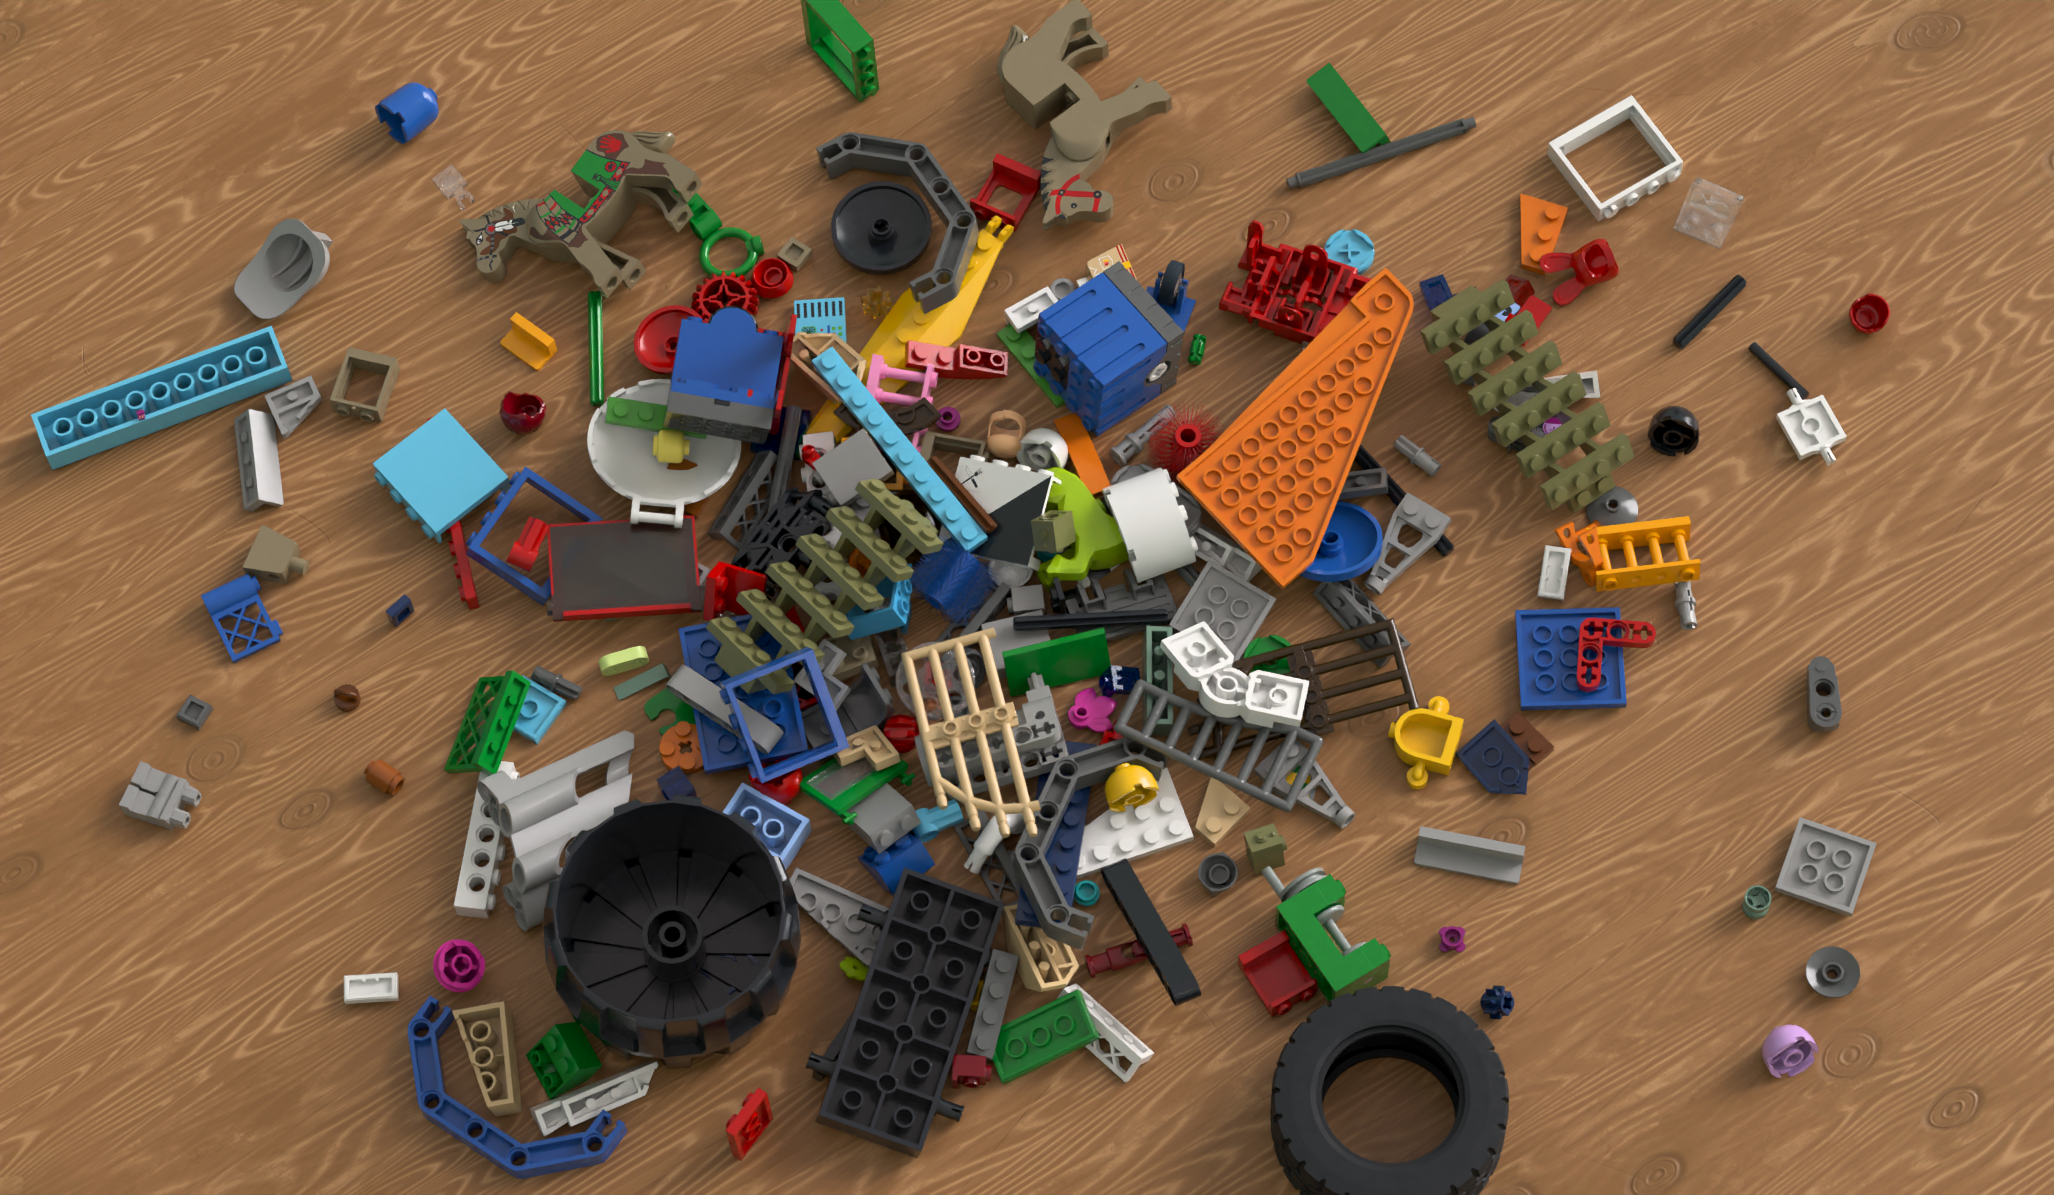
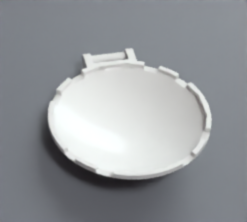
M671 379L640 381L636 386L627 389L623 387L617 390L610 397L666 405ZM607 401L600 409L597 408L589 424L587 447L591 463L607 485L619 494L632 500L630 524L648 522L674 525V528H682L684 505L700 501L718 491L733 475L740 459L741 441L710 435H707L706 439L684 436L685 440H689L690 443L689 455H684L683 458L696 463L698 466L689 470L667 469L670 463H661L652 454L653 436H657L658 432L605 424ZM640 505L676 508V514L641 512Z

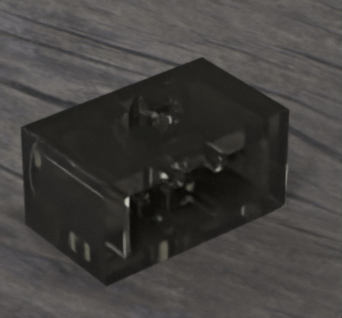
M897 627L875 633V643L890 687L893 688L908 683L901 658V653L908 652L901 628Z

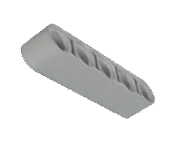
M682 664L667 682L666 688L676 697L741 738L738 729L734 730L730 723L728 715L732 713L729 705H724L719 694V691L722 689ZM737 699L755 749L768 755L784 735V732L772 721Z

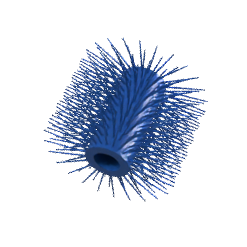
M950 544L953 547L952 549L942 546V549L935 556L938 559L934 561L929 559L933 562L932 565L935 566L933 569L927 564V569L919 565L920 571L918 573L921 575L918 576L916 574L914 576L912 574L913 579L916 576L918 577L916 579L918 583L916 584L923 591L921 597L924 598L920 599H925L926 603L931 605V608L932 606L936 608V612L937 610L943 611L944 615H946L944 611H949L948 615L950 617L953 616V613L958 615L959 612L956 610H961L966 614L970 609L973 613L971 606L969 607V604H964L968 602L965 598L966 596L968 598L971 596L973 599L978 597L976 593H979V591L974 588L978 584L986 592L985 587L982 586L984 579L981 577L988 578L982 573L981 569L983 567L980 566L982 565L979 563L980 561L970 554L968 550L967 552L964 549L962 550L960 546H958L959 551L955 550L956 546L954 544Z

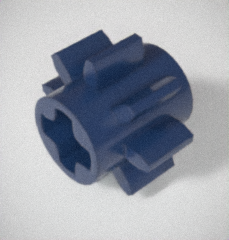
M1493 985L1492 989H1486V992L1481 997L1480 1004L1484 1011L1483 1013L1490 1014V1019L1501 1020L1502 1016H1509V1013L1513 1010L1514 998L1511 995V991H1505L1504 986Z

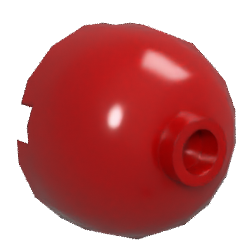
M788 758L781 759V760H776V761H775V764L778 763V762H781V761H783V760H786V759H788ZM766 763L761 764L763 769L769 767ZM800 767L764 783L758 781L756 777L752 778L750 774L749 779L752 788L786 806L801 791L799 785L803 776Z

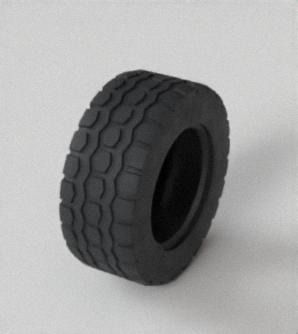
M1383 986L1382 989L1370 987L1356 990L1355 994L1352 995L1346 993L1329 1001V1005L1326 1006L1324 1004L1313 1011L1306 1018L1307 1022H1301L1290 1036L1289 1043L1285 1044L1277 1062V1068L1275 1069L1272 1081L1270 1119L1276 1156L1280 1165L1284 1167V1173L1295 1189L1300 1190V1195L1480 1194L1488 1183L1489 1177L1493 1175L1503 1148L1509 1113V1089L1507 1079L1504 1077L1505 1070L1499 1054L1494 1052L1495 1047L1490 1038L1482 1029H1478V1024L1462 1010L1457 1011V1007L1438 996L1433 998L1432 994L1413 988L1408 991L1404 987ZM1375 1058L1407 1060L1425 1068L1440 1081L1452 1101L1456 1120L1447 1137L1435 1149L1420 1158L1402 1163H1381L1368 1160L1346 1148L1336 1138L1327 1124L1322 1103L1333 1082L1347 1069L1366 1060Z

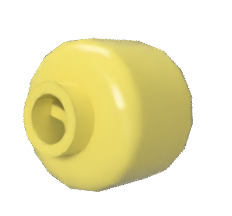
M662 429L658 432L657 436H653L652 454L661 463H681L684 455H689L690 441L685 440L684 433L680 430Z

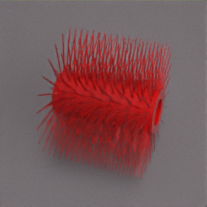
M1189 404L1187 419L1185 414L1181 424L1179 418L1177 420L1176 418L1174 419L1177 423L1175 425L1169 419L1167 421L1168 425L1164 427L1168 429L1167 431L1161 429L1156 436L1155 434H1153L1154 437L1149 435L1151 436L1149 437L1151 442L1148 443H1150L1151 449L1154 448L1152 451L1158 453H1150L1154 455L1147 456L1152 457L1147 459L1156 460L1153 463L1158 464L1163 470L1164 468L1169 469L1168 473L1172 472L1170 475L1171 479L1174 476L1177 477V474L1202 455L1203 450L1208 449V447L1203 448L1202 446L1208 445L1210 447L1213 444L1212 441L1215 442L1219 438L1213 436H1220L1219 433L1217 434L1211 430L1210 425L1203 429L1205 427L1203 424L1201 425L1203 420L1200 418L1201 420L1198 422V416L1194 417L1196 420H1193L1194 423H1192L1193 408L1190 424H1188Z

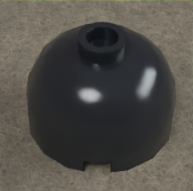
M1680 406L1664 407L1653 415L1649 424L1647 435L1651 441L1650 445L1660 454L1667 456H1676L1675 452H1684V455L1689 454L1696 449L1699 443V422L1693 413L1686 408Z

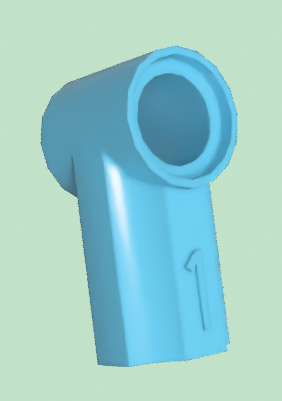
M953 799L948 801V806L944 810H941L938 806L932 809L921 808L916 810L915 812L921 823L913 828L912 831L915 837L924 843L935 838L940 831L964 821V817L958 803Z

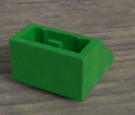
M577 1022L555 1024L526 1054L549 1099H554L588 1081L602 1067L584 1031Z

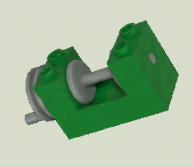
M1270 866L1262 870V874L1282 902L1276 906L1275 926L1280 932L1283 930L1286 932L1290 939V946L1311 978L1316 979L1318 988L1328 1002L1346 993L1352 995L1355 994L1356 990L1373 987L1388 978L1391 954L1383 943L1379 944L1376 938L1351 947L1335 924L1345 911L1346 890L1339 880L1335 881L1331 874L1325 875L1326 873L1323 868H1315L1303 873L1284 887ZM1326 929H1327V931L1329 932V934L1331 935V937L1334 939V941L1336 942V944L1338 945V947H1339V948L1341 949V951L1343 952L1342 954L1340 953V951L1338 950V948L1335 946V944L1333 943V941L1331 940V938L1329 937V935L1326 933V931H1325Z

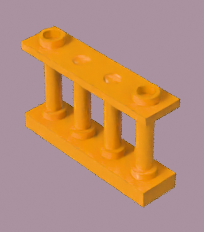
M1689 516L1597 527L1603 564L1601 565V571H1596V592L1700 580V559L1689 560L1685 541H1690L1691 522ZM1590 534L1587 536L1588 543L1592 540ZM1675 543L1679 561L1663 563L1659 544ZM1649 546L1653 564L1638 566L1633 547ZM1623 549L1627 567L1612 569L1608 550Z

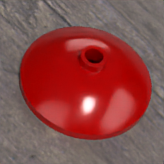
M671 305L652 312L641 322L634 337V351L638 360L646 369L657 374H672L676 351L673 348L677 345L682 319L687 320L688 316L702 319L696 311L686 306Z

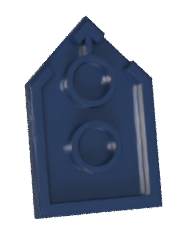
M1495 719L1455 753L1489 793L1527 795L1529 757Z

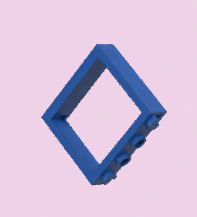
M525 467L521 473L516 471L509 482L511 485L507 493L501 492L494 503L497 505L494 512L488 511L480 523L483 526L478 534L473 532L466 542V545L469 546L466 555L544 606L551 596L550 576L545 584L540 587L480 547L482 542L525 482L585 522L602 521L603 518ZM591 537L576 538L563 556V577Z
M805 647L720 682L722 690L719 691L720 697L724 705H729L732 713L728 715L730 723L734 730L738 729L741 737L738 739L739 747L743 754L747 753L750 763L747 764L749 773L752 778L756 777L761 783L849 748L813 649ZM802 660L832 741L763 769L733 688Z

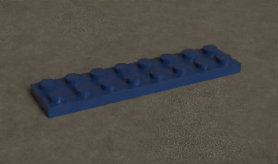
M1065 741L1069 755L1097 746L1096 744ZM1059 754L1054 755V758L1059 757ZM1051 772L1039 775L1035 801L1039 799ZM1091 786L1074 792L1045 855V859L1070 907L1073 906ZM1021 886L1015 925L1042 928ZM1052 920L1055 923H1062L1060 920Z

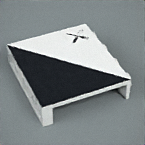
M971 455L970 459L960 457L955 477L997 524L996 529L992 533H985L987 541L970 552V554L976 558L980 557L981 559L1038 571L1041 561L1033 557L1035 548L1031 520L1044 514L1051 485L1053 483L1061 485L1062 481L1053 476L1054 472L1045 469H1039L1037 473L1032 472L1030 467L1016 464V467L1013 468L1008 467V463L1001 460L993 459V463L985 462L984 457ZM942 525L939 539H942L945 543V538L950 544H952V541L958 548L952 539L953 537Z

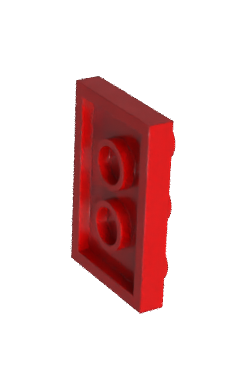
M759 1087L754 1094L749 1093L742 1103L743 1108L738 1115L733 1114L726 1124V1134L732 1155L740 1161L743 1160L773 1120L768 1095Z

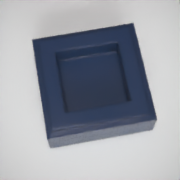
M404 594L386 610L389 622L395 627L398 626L414 612V607L411 600Z

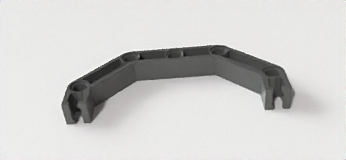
M853 132L842 134L817 147L819 162L823 168L826 167L830 179L853 168L908 176L913 179L947 227V231L933 270L909 282L912 296L917 303L920 302L921 310L924 314L956 298L976 246L979 230L975 214L929 149L924 144Z
M1124 737L1063 757L1055 763L1038 799L1041 810L1033 812L1037 826V836L1029 837L1025 827L1016 846L1013 860L1014 872L1046 936L1082 951L1086 944L1087 935H1090L1095 917L1068 906L1045 859V855L1074 792L1107 781L1109 776L1115 772V768L1124 763L1146 768L1152 773L1155 780L1159 782L1163 773V767H1166L1169 757ZM1022 858H1030L1031 860L1027 861ZM1052 920H1060L1062 923H1055Z

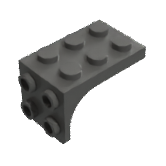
M866 662L861 664L862 671L860 676L849 686L852 690L836 711L846 737L874 725H877L880 730L883 729L887 720L895 712L890 692L887 688H881L879 684L881 679L874 667L869 668ZM818 704L801 712L805 736L811 748L832 741ZM829 755V756H827V757H825V758H822V759H820L819 761L821 762V761H823V760L829 758V757L832 756V755Z

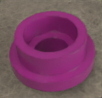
M944 407L938 411L942 415L935 422L939 429L951 432L959 426L961 418L955 408ZM945 416L952 417V419L948 421L944 420L943 418Z

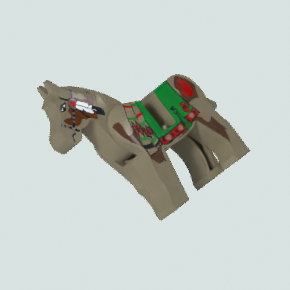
M611 130L597 136L571 169L572 174L584 193L591 197L584 209L558 191L553 190L543 199L515 201L492 209L478 219H461L459 222L467 231V241L471 247H475L477 250L476 265L487 281L495 283L503 280L507 273L506 262L511 259L517 247H523L549 260L580 264L586 274L594 278L595 285L601 294L608 298L621 282L626 288L631 290L646 272L640 260L606 245L628 220L637 203L650 204L660 209L672 230L679 233L694 215L687 203L703 184L696 172L666 154L675 142V135L672 132L636 131L627 133L620 130Z

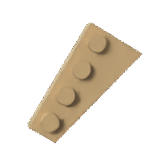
M504 1001L453 1010L454 1018L459 1026L461 1037L466 1045L468 1056L477 1075L476 1077L487 1107L495 1117L521 1113L522 1106L512 1010Z

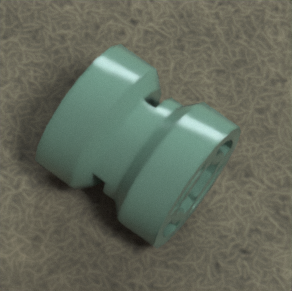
M1755 885L1746 891L1742 909L1747 917L1751 919L1765 917L1772 899L1769 890L1764 886Z

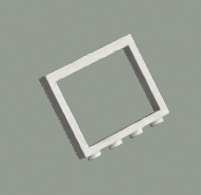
M1632 95L1554 139L1548 145V157L1598 222L1604 218L1613 217L1619 209L1626 205H1634L1640 197L1647 193L1652 194L1656 192L1664 183L1675 181L1682 172L1683 160ZM1630 119L1666 167L1601 204L1565 155Z

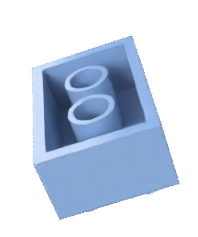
M743 782L723 811L727 815L737 812L755 825L762 843L772 856L781 858L785 870H787L812 832L810 819L761 794Z

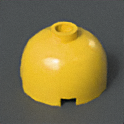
M1129 763L1117 766L1115 772L1109 776L1105 784L1106 800L1110 810L1113 812H1125V806L1133 805V808L1136 809L1140 805H1145L1157 797L1156 791H1159L1156 780L1151 772L1142 766L1130 765Z

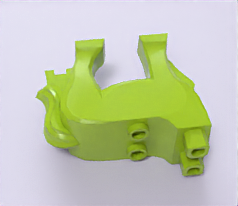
M1056 466L1046 470L1054 472L1053 476L1062 482L1061 485L1055 483L1051 485L1044 513L1050 510L1072 511L1076 541L1067 546L1069 548L1067 551L1060 555L1056 554L1053 559L1040 564L1039 570L1036 571L1037 578L1048 593L1050 592L1049 588L1053 587L1054 577H1058L1059 581H1081L1086 578L1089 569H1107L1129 560L1127 549L1114 517L1105 513L1106 509L1099 498L1095 500L1085 484L1075 474Z

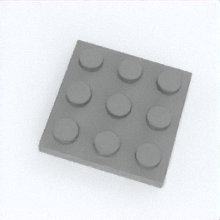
M1209 559L1170 622L1169 627H1172L1173 630L1179 633L1204 621L1233 654L1234 663V661L1242 658L1247 646L1251 643L1275 604L1276 598Z
M1800 817L1774 891L1852 917L1877 843Z

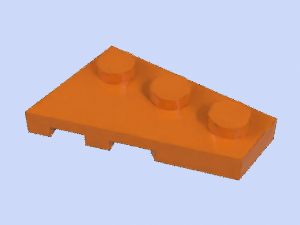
M1520 193L1521 269L1546 275V272L1539 266V259L1544 254L1554 252L1568 213V207Z

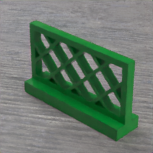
M513 670L506 671L504 676L479 678L444 771L449 774L484 772L488 776L498 771L531 685L530 681ZM489 685L490 689L484 693L486 686ZM492 697H494V700H492V701L486 706V703H487ZM481 709V712L474 718L476 712ZM485 720V723L477 729V726ZM472 731V735L466 740L467 735ZM476 743V746L468 752V749ZM463 755V758L457 763V760Z

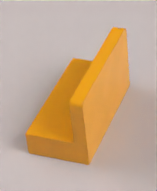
M516 312L510 318L512 329L500 341V344L535 371H540L557 352L555 339Z

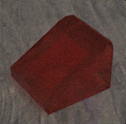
M1511 274L1505 280L1509 284L1515 303L1522 308L1528 298L1535 293L1529 280Z

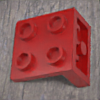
M719 561L706 576L703 620L710 621L716 619L725 610L740 615H748L749 613L736 601V598L740 592L756 588L765 594L767 576Z

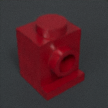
M954 1054L952 1070L953 1089H958L959 1084H963V1086L968 1088H978L979 1085H986V1082H991L992 1066L987 1065L986 1056Z

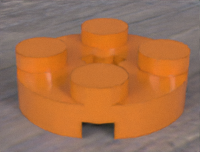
M681 721L676 726L668 729L662 736L659 746L660 755L665 767L678 775H685V773L691 772L695 774L703 770L704 766L696 725ZM682 745H691V753H680Z

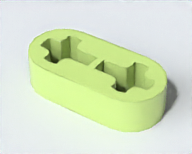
M636 646L605 655L599 659L598 663L602 675L611 676L640 668L649 662V657L645 647Z

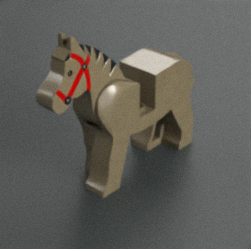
M1072 0L1047 18L1041 29L1032 38H1029L1019 26H1011L1008 39L1000 52L997 64L998 76L1003 84L1004 97L1007 104L1035 130L1063 109L1066 110L1050 122V141L1042 161L1041 199L1045 211L1043 218L1044 231H1047L1055 224L1067 228L1069 224L1079 220L1099 223L1108 221L1114 211L1112 195L1104 190H1093L1086 180L1094 171L1102 166L1112 143L1124 129L1137 125L1152 115L1166 114L1172 109V97L1156 80L1146 83L1140 76L1123 93L1100 101L1091 86L1074 69L1082 64L1103 60L1109 56L1108 42L1092 27V14L1079 0ZM1081 31H1084V32L1080 33L1079 35H1077V36H1075V37H1072V36L1075 35L1076 33L1081 32Z

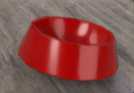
M768 258L760 261L755 266L750 281L759 296L772 299L785 295L792 288L794 277L789 266L783 261L776 258Z

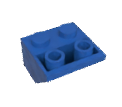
M909 832L880 854L869 846L858 857L859 861L878 884L891 895L894 894L904 867L923 874L935 865L921 840Z

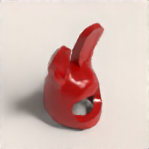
M1606 239L1591 241L1573 253H1547L1539 259V266L1546 273L1574 269L1575 277L1561 284L1553 291V300L1560 306L1570 304L1586 287L1610 281L1619 274L1614 254Z

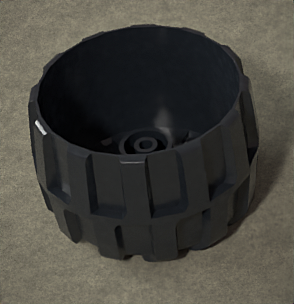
M678 794L672 800L641 803L638 799L624 803L614 807V814L591 831L581 830L565 849V866L558 881L551 882L548 885L543 931L546 965L555 990L577 1024H581L599 1038L608 1051L627 1061L633 1055L658 1059L667 1069L691 1068L694 1057L704 1056L709 1053L731 1055L749 1044L751 1033L767 1017L777 1014L788 994L791 980L797 967L801 944L798 902L781 858L771 855L762 843L756 826L737 812L727 815L703 805L700 797Z

